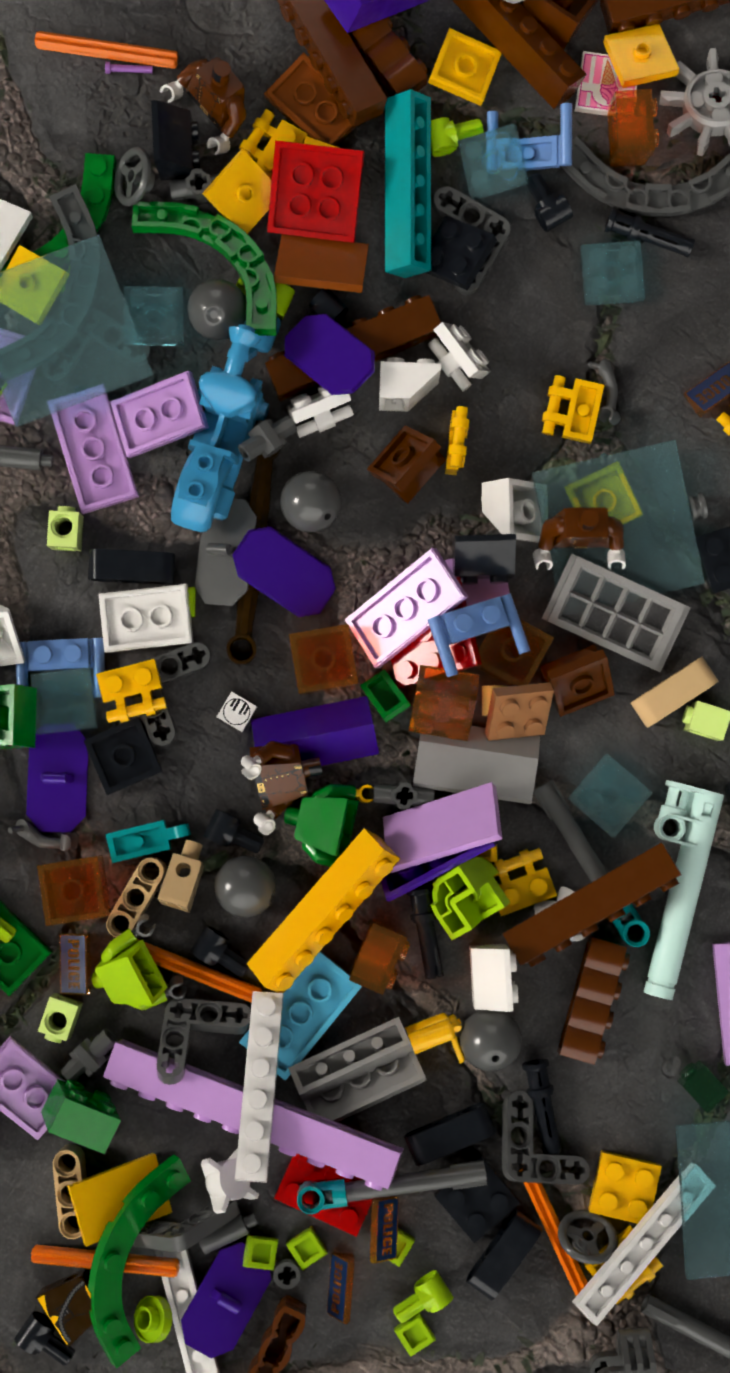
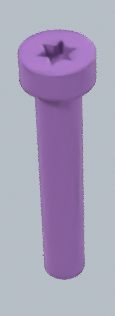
M106 61L105 73L153 74V66L111 64V62Z

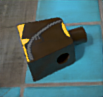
M86 1269L43 1287L36 1296L39 1304L67 1347L74 1343L92 1325L89 1312L92 1309L91 1292L88 1290L90 1273Z

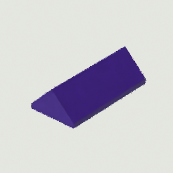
M430 0L324 1L345 31L350 33Z
M367 696L251 719L255 747L264 746L270 741L296 744L299 746L302 760L320 757L321 766L379 754Z
M498 841L401 871L390 872L381 881L386 900L390 902L495 847Z

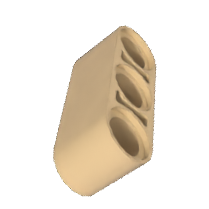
M702 656L633 700L631 705L646 728H648L719 681Z
M149 857L138 864L108 916L106 928L113 937H117L124 932L118 930L115 926V919L118 915L125 916L129 921L128 929L133 930L136 928L139 917L146 912L167 872V866L161 858ZM149 862H153L159 867V875L156 879H151L145 874V867ZM133 889H139L143 892L144 901L141 905H135L131 902L130 893Z
M67 1144L59 1150L53 1159V1175L59 1230L65 1238L74 1240L81 1237V1232L79 1228H74L69 1224L68 1217L76 1215L71 1198L65 1191V1186L87 1178L85 1154L82 1148L76 1144ZM62 1155H72L75 1158L76 1166H66L62 1161Z

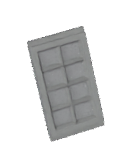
M571 553L541 619L661 672L691 607Z

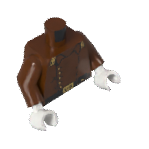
M215 57L210 61L207 59L195 60L177 76V81L163 85L160 93L171 90L172 97L167 101L169 103L180 99L183 96V87L186 88V93L222 133L220 136L209 138L207 148H214L218 145L215 155L224 154L230 150L229 138L235 136L247 115L244 105L245 88L231 71L229 63L221 60L219 57Z
M605 507L564 508L544 522L538 543L539 549L533 552L536 570H538V566L542 562H546L547 570H550L553 567V562L549 550L563 548H610L607 553L608 568L612 570L611 564L613 562H621L622 569L626 567L625 551L623 550V524L619 519L608 516V508Z
M270 741L264 746L250 747V756L246 755L241 759V765L245 767L241 770V773L249 780L255 779L262 810L266 809V813L260 812L254 816V823L259 826L258 831L264 835H269L274 831L276 824L273 818L277 819L289 805L298 798L307 795L306 778L323 775L320 757L302 760L299 746L296 744Z

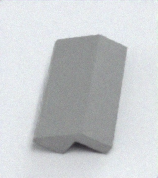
M422 718L412 786L459 793L492 782L496 786L498 800L531 804L539 760L540 736L488 741L485 735V728Z
M399 1017L288 1068L307 1111L335 1122L344 1120L427 1081Z

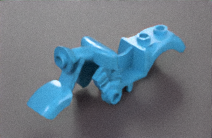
M278 316L276 336L281 326V321ZM246 321L244 324L229 327L232 345L228 350L224 371L222 368L212 366L210 372L201 375L199 380V404L205 407L204 413L209 428L195 433L193 439L189 441L188 449L192 452L181 471L171 508V521L175 525L197 532L209 530L212 526L213 518L217 520L228 518L235 497L233 488L243 462L238 445L250 438L248 433L254 428L256 420H265L270 404L266 403L263 399L261 391L263 381L252 378L249 382L241 376L245 362L257 356V352H269L276 336H259L255 333V329L246 325Z

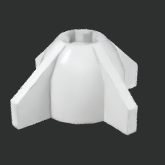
M238 1148L227 1160L216 1163L211 1158L203 1159L201 1162L213 1211L217 1214L226 1212L229 1201L241 1198L253 1200L258 1199L259 1193L250 1187L249 1181L235 1180Z

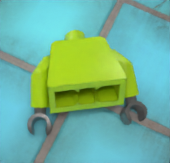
M149 914L139 917L136 928L133 930L127 929L110 941L102 952L101 962L95 967V972H93L91 977L93 986L97 989L104 988L111 1002L129 1005L141 1011L166 1002L167 997L170 996L177 1000L182 999L187 992L186 986L175 988L184 983V978L180 975L172 977L167 988L143 939H136L139 936L148 937L153 934L156 924H153L150 928H144L141 925L149 919Z

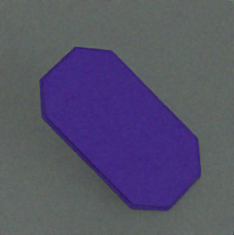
M327 314L305 316L285 336V357L331 395L354 393L375 372V352Z
M272 527L248 530L232 554L237 576L297 617L320 614L336 590L332 571L328 565Z
M44 724L36 733L35 748H29L26 815L40 832H72L86 817L89 753L83 741L86 738L75 725Z
M243 1242L231 1245L218 1252L181 1319L185 1344L209 1358H214L234 1349L272 1280L270 1270L242 1266L246 1245Z

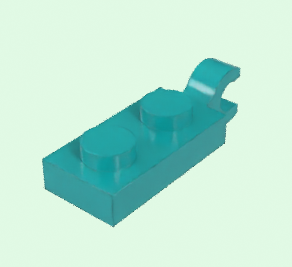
M161 820L107 833L106 839L112 863L172 849L170 840L189 836L191 831L189 823L167 828L166 820Z

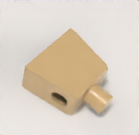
M186 840L181 855L173 853L157 898L161 905L190 913L204 868L203 862L198 860L203 847L202 844ZM181 869H190L189 875L187 877H180Z

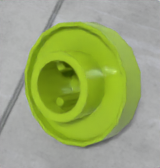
M160 1295L145 1296L139 1301L134 1313L136 1334L145 1343H159L168 1336L172 1326L170 1304Z

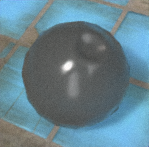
M220 278L208 279L197 285L190 294L187 305L189 320L194 329L203 337L212 340L229 339V327L244 324L246 321L247 301L241 289L234 283Z
M317 471L300 472L291 477L282 489L280 497L281 511L290 525L298 530L307 533L323 531L330 527L340 514V490L327 475Z
M243 855L232 858L223 864L217 872L214 881L215 896L222 908L235 917L249 918L259 915L273 901L276 892L274 874L269 866L257 857Z
M479 1010L472 1014L462 1026L460 1047L467 1061L475 1068L488 1072L506 1069L516 1060L521 1051L522 1033L515 1019L507 1012Z

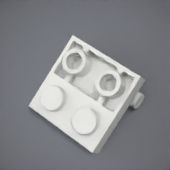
M442 322L433 329L449 352H447L438 338L430 341L428 346L439 361L437 363H441V369L447 377L451 376L462 392L467 390L472 384L461 371V368L469 378L483 379L491 372L486 366L489 363L488 359L481 350L477 349L475 351L469 343L472 338L461 325L457 327L455 324Z
M319 387V393L308 396L307 393L292 398L290 400L292 404L286 406L295 424L313 417V420L296 426L299 438L315 431L321 433L335 427V423L353 416L350 405L332 412L330 411L332 408L351 401L350 395H331L323 387Z

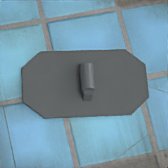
M233 499L228 518L225 520L213 518L211 528L206 532H201L194 587L205 604L233 606L248 591L249 584L237 576L232 556L247 531L256 529L257 516L246 500Z

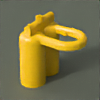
M440 1013L405 1027L415 1054L451 1041L459 1063H464L465 1059L455 1034L461 1031L462 1026L460 1024L462 1023L460 1018L457 1019L454 1014L448 1016L446 1013Z

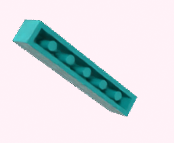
M412 89L387 98L385 105V272L403 278L431 271V97Z

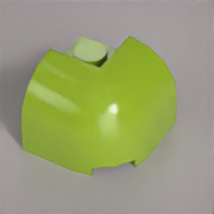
M476 856L445 872L432 884L433 903L430 906L451 940L472 930L483 919L503 909L510 903L494 878L499 871L492 863L482 857Z

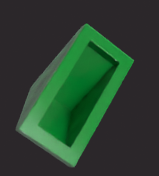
M385 669L360 685L385 724L411 706Z

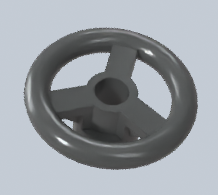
M133 147L125 152L117 166L114 180L115 194L118 201L124 206H133L142 199L145 193H149L155 183V173L151 170L150 157L141 147ZM139 156L141 161L135 167H130L128 164L131 159ZM124 176L126 177V183H127L126 195H125L124 190H123V178H124Z
M575 1210L565 1215L559 1223L558 1239L562 1248L569 1256L581 1263L592 1265L604 1263L618 1247V1237L615 1228L602 1215L590 1213L588 1210ZM578 1219H589L596 1222L591 1228L585 1227L580 1229L570 1225ZM605 1230L609 1238V1244L604 1252L599 1253L597 1237ZM567 1235L573 1239L572 1245L569 1242Z

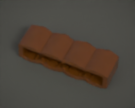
M389 17L348 33L367 66L382 83L390 96L409 89L418 92L427 85L428 70L421 59H415L409 53L411 49L407 40L402 35L398 37L392 31L393 24Z
M589 935L557 1049L559 1055L595 1065L597 1058L602 1059L606 1042L602 1041V1036L605 1029L609 1030L611 1028L614 1012L610 1011L613 999L618 1000L622 989V983L618 982L621 970L626 971L630 960V954L626 953V946Z
M288 1295L281 1299L275 1309L273 1324L265 1331L261 1340L260 1350L250 1362L247 1373H280L287 1365L291 1357L293 1343L300 1337L305 1326L307 1311L305 1303Z

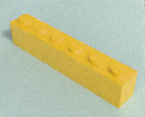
M363 828L246 963L265 988L277 993H284L289 989L300 973L313 962L314 957L333 939L334 934L353 916L354 911L373 893V890L382 879L393 870V867L400 858L381 837Z

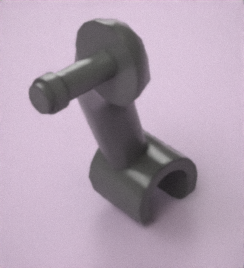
M603 359L600 364L590 361L588 362V367L590 369H598L606 389V404L599 410L598 418L605 423L609 417V422L612 425H616L620 422L621 416L616 411L618 386L612 365L607 359Z
M19 819L15 826L8 828L10 834L17 832L19 836L39 848L60 849L61 851L78 848L79 835L76 832L61 833V838H49L43 836L25 819Z

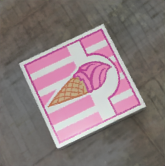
M583 51L580 68L587 75L577 89L574 112L632 119L637 85L622 88L608 54Z

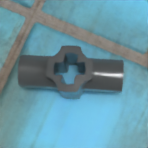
M202 168L191 170V174L185 179L169 181L172 200L191 198L198 204L208 203V200L202 193L220 173L210 175L206 174ZM203 183V189L197 190V184Z
M287 415L275 423L271 419L264 420L250 430L248 433L250 438L239 444L238 450L244 460L248 462L260 454L264 458L271 457L285 447L287 444L286 438L297 432L296 424Z
M398 783L397 786L374 784L373 803L395 804L396 808L409 809L410 806H419L434 801V789L412 787L411 783ZM402 787H406L407 792H411V799H407L405 804H400L401 799H396V792H401Z
M106 1028L94 1039L89 1035L69 1054L72 1059L61 1068L62 1075L67 1080L71 1079L77 1081L85 1073L88 1077L92 1075L110 1058L107 1053L114 1047L115 1042L118 1041L116 1036Z

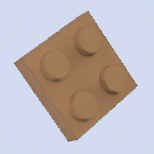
M551 683L493 688L485 728V735L488 741L545 735L554 693Z

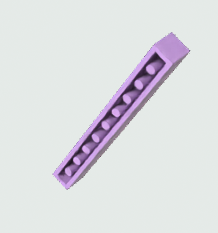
M124 1039L115 1042L103 1075L104 1078L111 1080L110 1084L123 1090H127L128 1087L139 1091L138 1096L151 1101H155L156 1098L167 1102L166 1107L179 1112H183V1109L193 1112V1117L200 1121L211 1123V1120L223 1124L222 1129L225 1131L239 1134L244 1086L186 1064L185 1074L180 1082L172 1085L164 1084L157 1076L158 1052ZM170 1058L169 1067L166 1069L167 1073H172L173 1069H175L173 1058ZM276 1098L274 1100L271 1143L279 1146L278 1150L289 1156L300 1154L308 1158V1163L320 1168H324L325 1165L337 1169L336 1173L344 1178L353 1179L355 1176L366 1180L365 1185L379 1191L383 1188L389 1189L404 1148Z

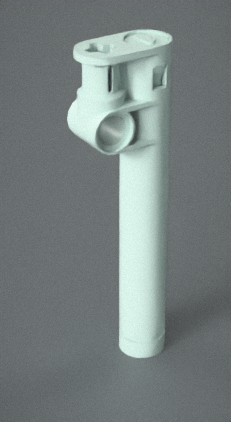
M666 780L665 785L669 789L665 804L661 805L659 816L654 822V831L660 839L681 845L676 866L682 875L677 878L679 884L669 889L644 993L673 1000L674 986L678 981L724 795ZM668 819H672L676 824V831L670 836L666 835L663 831V824Z

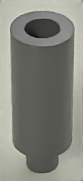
M0 445V467L39 471L42 470L43 466L53 467L54 456L44 454L43 449Z
M240 1213L236 1218L199 1241L204 1254L211 1253L250 1234V1228L259 1224L255 1213L247 1216Z

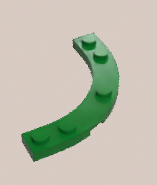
M85 153L81 196L98 232L102 223L107 218L111 205L116 158L115 155ZM64 228L47 244L33 251V253L64 271L71 265L69 244ZM8 259L4 267L2 268L0 272V279L3 276L11 259Z
M139 201L133 205V233L182 235L201 241L221 253L236 269L244 285L247 301L246 325L255 329V333L259 336H276L277 295L274 277L264 259L263 252L245 231L219 214L213 216L199 211V207L176 202Z
M174 1154L143 1178L122 1201L124 1206L118 1212L114 1221L107 1223L93 1257L88 1290L91 1292L92 1308L89 1310L90 1318L103 1350L111 1364L116 1368L120 1367L141 1349L127 1322L122 1304V1278L130 1249L142 1227L154 1212L191 1182L180 1158Z

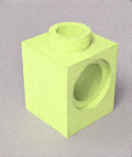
M58 506V511L49 510L47 546L51 550L82 551L84 516L80 512H76L75 507ZM65 521L72 522L71 532L67 535H60L59 526Z
M701 701L692 702L691 706H686L683 713L682 722L686 723L684 731L715 741H723L730 721V711Z
M54 993L49 997L38 1032L45 1034V1039L55 1043H61L62 1040L67 1041L72 1037L83 1002ZM55 1012L65 1015L67 1020L65 1027H58L54 1024L53 1015Z

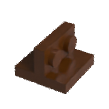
M405 425L367 470L373 477L384 482L403 502L408 504L446 459L439 452L441 446L435 439Z
M595 644L540 666L545 682H550L554 689L553 700L560 717L615 695L608 658L603 649L597 650Z

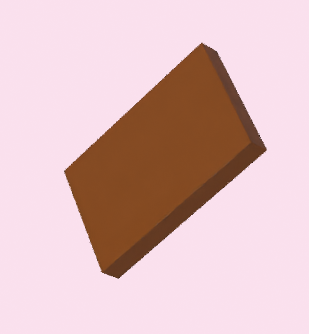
M304 52L264 93L266 100L297 128L306 132L310 138L338 146L354 129L349 120L342 117L336 98L333 94L330 95L327 92L324 78L319 70L316 71L313 68L309 56Z
M282 234L274 272V282L362 293L369 244Z

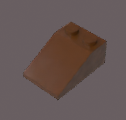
M524 0L522 6L565 49L599 0Z

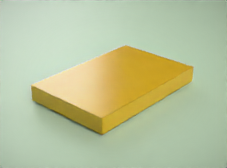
M150 1153L67 1185L83 1243L86 1247L99 1242L109 1221L113 1222L118 1212L124 1206L122 1202L124 1198L143 1178L159 1166L155 1153ZM169 1199L154 1212L147 1222L172 1213Z

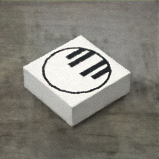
M231 691L217 718L243 732L255 713L257 706Z

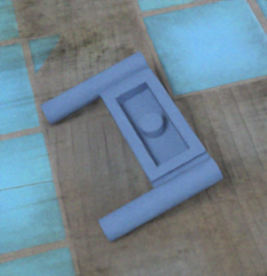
M572 103L560 104V135L499 141L498 111L487 112V173L501 171L507 173L572 166Z
M511 593L450 611L427 620L447 678L459 674L449 645L510 626L519 655L531 651Z
M103 638L20 642L25 662L16 664L17 685L29 687L28 672L93 668L94 698H102L96 674L105 671Z

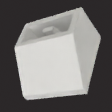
M397 357L387 358V362L381 361L379 411L408 412L439 384L441 363H435V360L426 358L418 359L417 363L405 362V359Z
M506 944L470 945L472 1002L474 1009L514 1011L513 1003H518V986L515 984V981H512L511 972H517L516 955L513 954V951H510Z

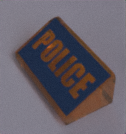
M730 361L683 394L700 418L730 398Z
M90 932L60 933V994L89 995L91 993Z
M397 1196L374 1198L372 1200L371 1263L393 1260L397 1256L399 1198Z
M333 1252L330 1263L327 1313L341 1323L348 1324L351 1314L355 1256L352 1253Z

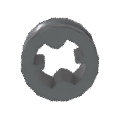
M697 493L696 497L686 496V509L692 522L696 521L697 517L706 519L708 517V509L703 493Z
M284 1258L276 1264L273 1275L275 1283L280 1288L287 1290L298 1285L301 1277V1268L296 1260ZM286 1266L291 1267V1272L293 1270L296 1272L289 1281L284 1280V1275L282 1277L279 1275Z

